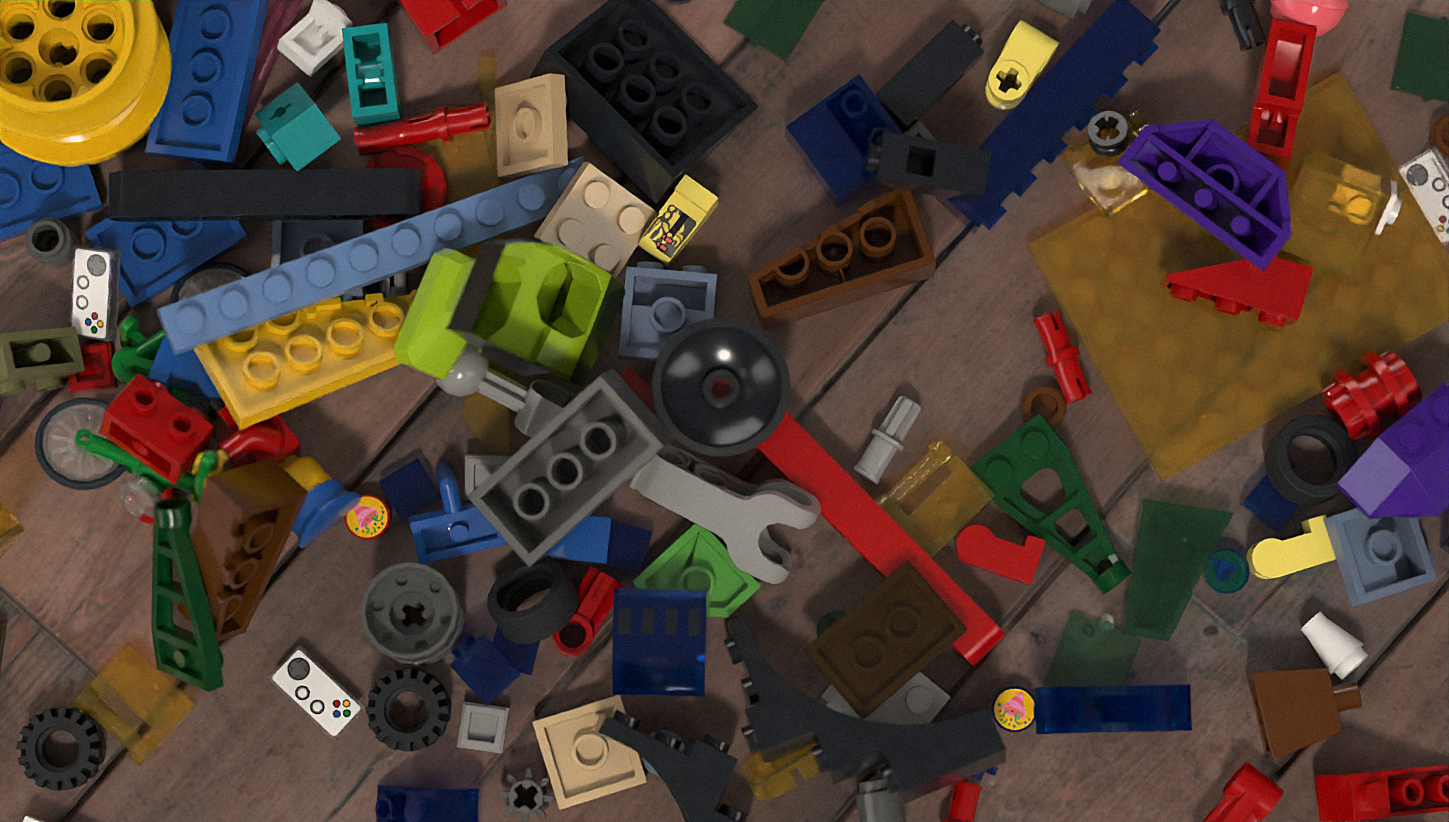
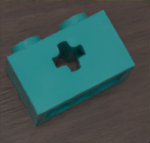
M380 23L342 28L352 118L357 126L364 127L403 119L393 35L388 24Z
M298 82L254 114L262 124V127L256 133L280 165L288 160L296 171H299L341 139Z

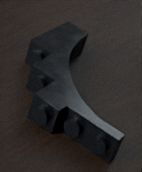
M744 615L727 622L730 637L723 640L732 664L741 663L747 675V678L740 681L749 704L752 706L759 703L745 709L748 725L741 727V731L750 753L759 751L764 764L816 743L815 746L810 747L814 762L820 774L828 771L833 784L885 763V766L879 769L888 792L891 794L897 791L902 803L906 804L1006 762V747L988 708L956 719L929 724H886L859 719L833 710L813 700L779 675L761 655Z
M617 709L613 717L601 712L593 729L637 751L654 768L677 802L685 822L745 821L746 814L722 803L719 811L714 809L738 761L735 757L727 754L731 745L706 733L703 741L691 736L682 752L678 750L682 742L664 732L657 730L654 737H651L637 730L641 721Z

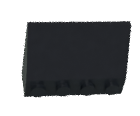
M608 0L547 48L530 75V78L549 73L565 75L566 114L655 204L669 194L685 174L689 176L759 107L653 0Z

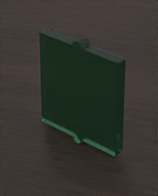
M737 0L726 17L724 25L749 39L752 47L760 46L787 62L825 0Z
M1412 13L1406 14L1390 90L1420 96L1423 102H1429L1433 99L1449 103V20L1447 17H1441L1438 20Z
M1072 611L1043 686L1073 697L1075 704L1085 702L1113 714L1142 639L1112 628V624L1109 621L1100 623Z

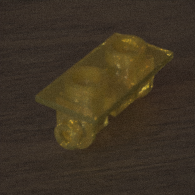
M816 743L767 764H764L760 752L750 758L748 764L742 767L740 771L759 803L766 799L771 802L796 787L797 785L789 773L795 768H798L805 781L819 773L810 751V747L815 746Z

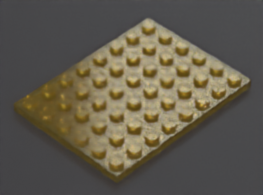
M1341 71L1306 90L1303 110L1298 117L1291 160L1284 170L1287 174L1293 235L1276 257L1314 268L1299 320L1291 326L1285 324L1284 329H1275L1258 323V316L1241 311L1240 316L1228 315L1214 310V302L1197 297L1195 303H1190L1169 296L1171 289L1160 286L1162 279L1167 274L1244 260V258L1194 223L1142 182L1027 246L1029 253L1161 482L1322 392L1323 389L1333 384L1331 374L1343 368L1352 375L1363 369L1360 357L1372 350L1379 356L1385 352H1393L1449 320V256ZM1247 123L1231 131V133L1243 141ZM1345 163L1396 181L1397 198L1402 199V204L1392 225L1385 223L1380 235L1374 233L1371 242L1364 252L1363 245L1370 224L1330 210L1327 206Z

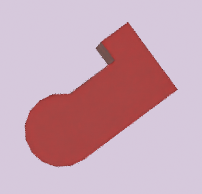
M972 525L966 527L957 535L954 550L959 560L966 565L1028 586L1032 584L1046 541L1027 535L1024 537L1021 546L995 537L990 529L982 525Z

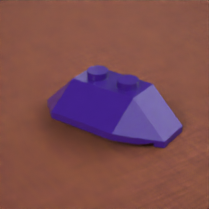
M1213 119L1145 126L1117 162L1158 196L1263 272L1293 235L1286 172Z
M1449 381L1444 382L1381 434L1337 483L1336 487L1368 519H1380L1383 516L1398 518L1438 517L1449 508Z

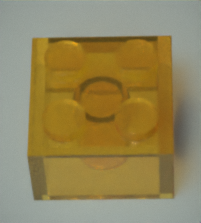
M1304 147L1288 183L1293 235L1281 250L1355 277L1391 198V181L1381 175Z

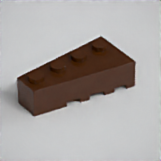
M892 189L877 200L873 199L858 208L857 212L838 224H832L820 231L818 236L800 247L796 246L747 276L748 288L762 331H766L934 277L936 261L912 193Z
M272 458L209 475L205 479L192 544L218 642L246 632L309 493ZM179 603L178 610L191 622L187 606Z

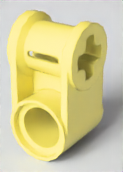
M1020 20L989 74L985 87V96L989 104L1001 111H1008L1018 107L1036 78L1040 77L1060 43ZM1007 79L1014 82L1013 88H1010L1006 93L999 90L1000 84L1005 83Z

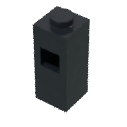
M952 19L875 94L873 102L905 133L982 59L984 50L980 47L983 43L982 39L969 25L964 23L960 27Z
M883 132L875 140V144H868L864 170L871 171L870 185L976 203L986 193L991 151Z

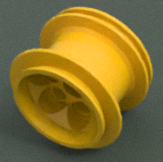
M0 0V141L15 152L30 159L64 167H77L84 164L92 165L103 162L123 153L137 143L149 131L151 123L160 111L171 79L170 45L166 31L156 14L153 1ZM67 3L75 5L71 15L64 18L54 16L59 6ZM23 25L34 26L33 33L25 39L14 38L15 31ZM111 26L114 28L112 35L105 40L93 38V34L99 27ZM64 53H67L71 58L76 57L73 62L66 66L61 62L56 63L58 57ZM23 68L32 70V75L26 82L20 84L12 82V77L18 70ZM101 69L111 70L99 84L91 83V79L97 71ZM59 91H70L72 93L71 98L68 100L51 102L54 94Z

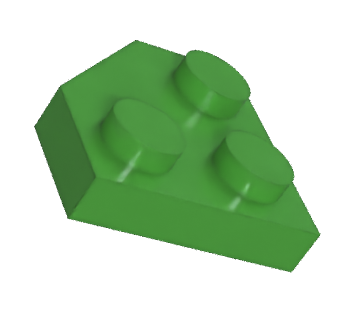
M696 523L632 581L663 615H666V609H677V616H689V609H700V617L728 618L761 587L750 574L735 566L728 554V550L711 531Z

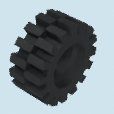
M402 669L388 673L387 676L380 678L375 683V688L368 695L369 702L368 706H366V714H368L369 722H367L370 730H373L376 735L375 737L380 742H383L393 750L411 752L431 746L444 734L446 725L450 722L451 702L450 698L447 697L445 687L436 680V677L422 670ZM404 692L418 694L426 705L424 720L414 728L399 726L391 714V706L394 699Z
M50 708L43 710V713L39 715H34L29 719L30 724L23 726L20 732L23 735L22 740L17 741L16 749L21 751V757H17L19 765H24L26 769L23 773L28 779L32 778L35 780V785L41 788H50L49 790L54 791L69 790L88 783L87 780L95 777L99 772L97 768L99 764H103L105 756H102L103 748H106V740L101 738L100 734L103 731L100 725H95L93 722L94 718L89 714H83L81 710L75 708ZM57 731L69 732L78 743L76 759L65 767L53 765L45 754L47 739Z

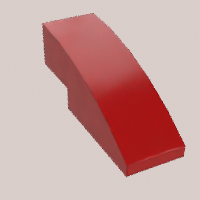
M1272 18L1256 79L1243 142L1284 171L1291 160L1298 117L1303 110L1317 28Z

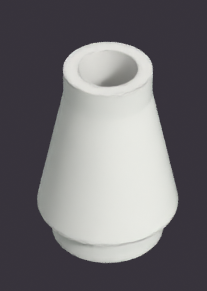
M1321 611L1301 629L1328 669L1330 675L1335 672L1341 680L1346 678L1369 656L1361 648L1364 643L1330 621Z

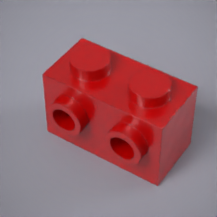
M138 373L105 409L100 433L170 483L176 485L193 466L198 455L205 452L209 447L214 426L209 423L207 417L201 411L193 407H186L172 397L164 385L157 381H149Z

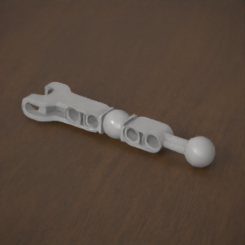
M471 343L468 344L453 372L444 380L434 378L437 386L449 395L463 397L479 392L517 412L514 420L515 426L531 438L578 396L545 380H534L528 388L489 368L490 363L488 359L480 356L479 348ZM668 444L631 478L633 480L629 486L634 490H638L648 499L723 538L727 544L728 554L737 568L771 584H778L787 579L791 571L792 559L788 551L771 539L767 526L781 523L797 529H804L811 526L821 513V506L816 497L785 479H769L759 484H749L671 444Z

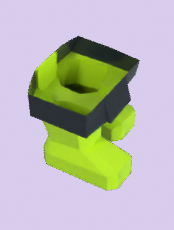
M517 239L482 243L477 258H471L456 250L444 248L433 254L393 348L399 363L427 376L444 380L453 372L466 347L471 343L479 348L480 356L521 375L529 376L552 372L583 387L607 339L626 290L603 268L580 255L571 253L549 242Z

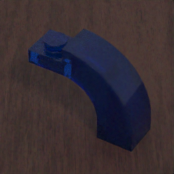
M1191 685L1035 687L1033 712L1036 720V734L1192 731Z

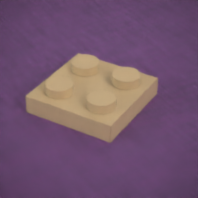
M549 73L495 88L498 177L512 179L568 165L569 144L566 125L567 96L565 93V75Z
M584 161L534 237L540 241L553 243L571 253L586 258L603 268L616 279L637 248L642 236L659 213L591 163Z
M621 694L533 721L559 810L648 782L637 751L593 729L601 712L613 717L617 709L626 714Z

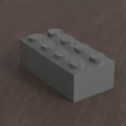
M613 369L600 375L469 495L468 498L530 567L545 557L675 438Z

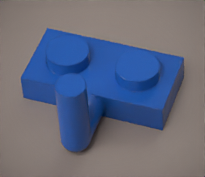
M448 461L439 462L436 466V475L444 509L409 517L419 564L507 545L508 542L472 502L462 504L453 465Z

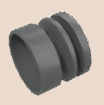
M410 562L390 566L374 577L363 594L360 612L364 631L376 648L401 664L419 667L439 662L454 650L463 635L466 618L462 599L441 573L427 565ZM425 607L426 609L422 613L423 618L426 620L425 623L420 627L415 623L407 627L411 621L406 615L408 611L413 608L419 612Z

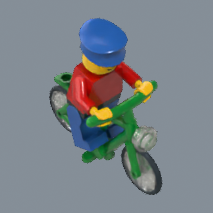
M207 263L179 279L170 296V305L251 276V274L241 267L230 263ZM132 315L128 316L120 326V346L122 348L112 358V372L115 377L121 382H125L127 386L139 373L149 381H157L164 385L171 396L186 407H193L201 411L207 417L209 423L214 426L212 436L219 444V451L216 453L213 450H207L200 453L196 458L192 474L186 473L176 485H173L102 435L100 429L104 411L110 404L96 398L84 397L70 399L54 407L40 422L35 436L34 447L41 468L52 480L62 486L74 490H92L112 483L123 472L135 475L130 481L124 480L119 488L123 494L120 497L121 503L137 517H141L143 514L154 517L153 505L163 500L162 494L167 488L173 489L175 487L191 493L192 501L196 502L200 507L206 476L220 473L223 465L227 462L231 464L236 462L229 469L231 470L271 458L309 492L291 530L298 536V546L300 548H304L313 542L329 527L354 509L361 500L360 494L348 492L344 484L338 478L332 479L313 457L305 456L300 458L301 443L278 414L240 430L195 351L191 349L174 356L164 329L147 339L139 333V321Z

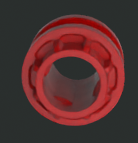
M1372 350L1360 357L1363 368L1361 372L1351 376L1345 369L1341 368L1331 374L1333 384L1323 389L1322 398L1333 420L1348 432L1351 440L1359 441L1366 437L1371 442H1374L1384 433L1381 422L1391 416L1396 421L1400 420L1422 401V392L1416 379L1405 362L1395 352H1385L1380 356Z

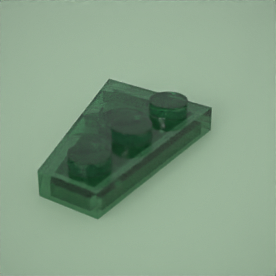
M1148 499L1141 500L1131 566L1132 573L1129 579L1121 635L1165 642L1170 640L1194 593L1193 590L1206 565H1208L1215 547L1234 513Z

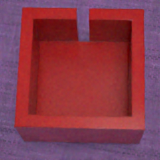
M398 0L403 12L433 55L507 6L506 0Z

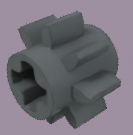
M527 768L525 779L520 781L515 775L508 774V781L513 786L510 791L498 792V796L508 798L510 807L503 813L504 816L517 812L521 814V822H528L529 814L535 812L539 818L544 820L547 816L541 808L544 802L556 800V797L553 795H545L543 788L549 783L550 778H543L539 782L532 779V768ZM519 785H522L525 789L532 786L537 789L538 793L534 797L537 803L535 808H532L529 804L522 807L517 804L516 800L520 796L517 790Z

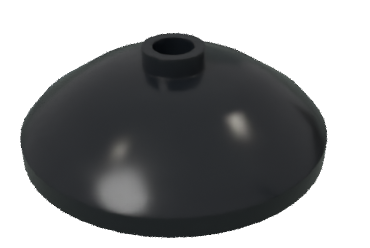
M732 318L702 320L678 332L660 353L652 377V397L661 423L679 443L695 452L709 456L724 457L738 455L762 444L780 425L790 399L791 384L789 370L777 345L757 327ZM725 381L728 383L730 392L726 397L719 398L713 394L712 386L715 382Z

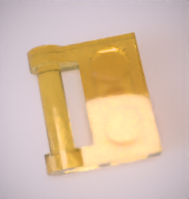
M1136 105L1123 112V117L1128 124L1129 135L1134 133L1138 136L1145 126L1150 125ZM1110 128V133H1107L1105 129L1100 133L1101 139L1107 140L1108 135L1110 140L1117 137L1116 130ZM1089 141L1077 149L1073 147L1068 148L1060 154L1061 161L1106 218H1109L1151 190L1117 163L1129 146L1124 152L1111 157L1092 171L1085 164L1098 155L1091 149Z
M938 438L927 447L929 452L887 494L881 492L874 499L931 558L995 496ZM942 464L946 466L952 474L908 517L899 506Z
M130 643L126 644L72 703L80 712L85 713L87 711L131 752L129 757L139 766L157 750L197 706L188 695ZM108 688L153 729L145 739L100 699Z

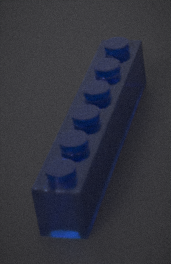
M1115 0L978 148L991 151L985 196L976 203L937 196L935 198L974 234L983 225L990 231L1007 212L1002 206L1013 193L1019 198L1022 197L1038 179L1032 172L1042 161L1045 160L1051 165L1068 147V144L1063 141L1067 134L1074 127L1081 133L1088 126L1092 117L1099 113L1093 106L1104 95L1111 100L1124 87L1129 79L1123 74L1135 62L1142 67L1158 50L1159 46L1154 41L1161 32V29L1130 1Z

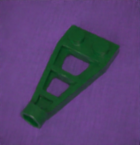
M1041 412L968 468L998 507L1037 537L1045 540L1046 544L1087 574L1103 595L1119 585L1132 573L1121 558H1118L1068 446ZM1044 468L1053 469L1057 473L1065 490L1063 504L1056 510L1048 513L1037 510L1024 500L1021 495L1023 483ZM1072 509L1081 512L1092 530L1091 540L1082 547L1071 546L1055 529V522ZM1101 561H1111L1112 564L1098 573L1097 566Z
M168 498L158 501L153 505L155 522H153L151 630L156 667L158 670L210 692L224 686L222 674L224 659L219 649L218 639L189 533L190 525L193 521L191 502L186 498ZM173 559L177 566L180 582L173 580ZM173 600L187 606L194 633L174 624Z

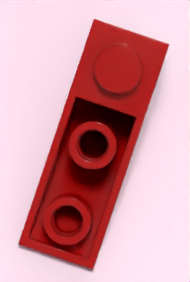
M1275 257L1263 272L1244 259L1170 273L1162 279L1160 286L1171 289L1169 296L1175 299L1195 303L1198 297L1214 302L1213 309L1221 313L1240 316V312L1244 311L1257 315V322L1264 326L1284 329L1285 324L1291 326L1299 320L1314 268Z
M1449 764L1315 776L1319 822H1354L1449 811Z

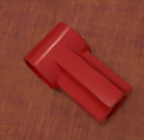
M590 566L577 588L579 592L578 608L572 619L566 624L580 625L586 633V639L581 646L569 648L561 643L559 638L560 631L552 635L556 650L569 658L585 654L590 649L592 641L625 586L602 571Z
M1246 761L1229 779L1222 790L1224 795L1202 822H1260L1275 807L1282 797L1284 790L1249 761Z

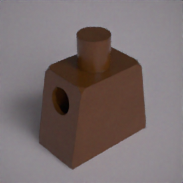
M1327 668L1246 673L1266 758L1275 759L1342 732L1338 712L1362 707L1361 694L1356 681L1332 685Z

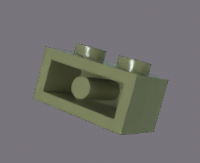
M75 326L0 333V396L26 391L25 386L35 385L36 392L55 390L64 386L63 379L85 371Z

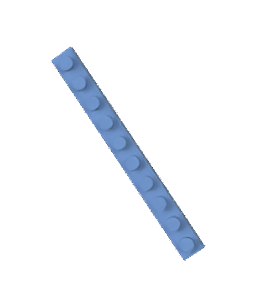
M582 156L568 161L567 166L529 175L159 308L157 314L174 356L430 263L434 253L444 248L460 252L543 222L585 160Z

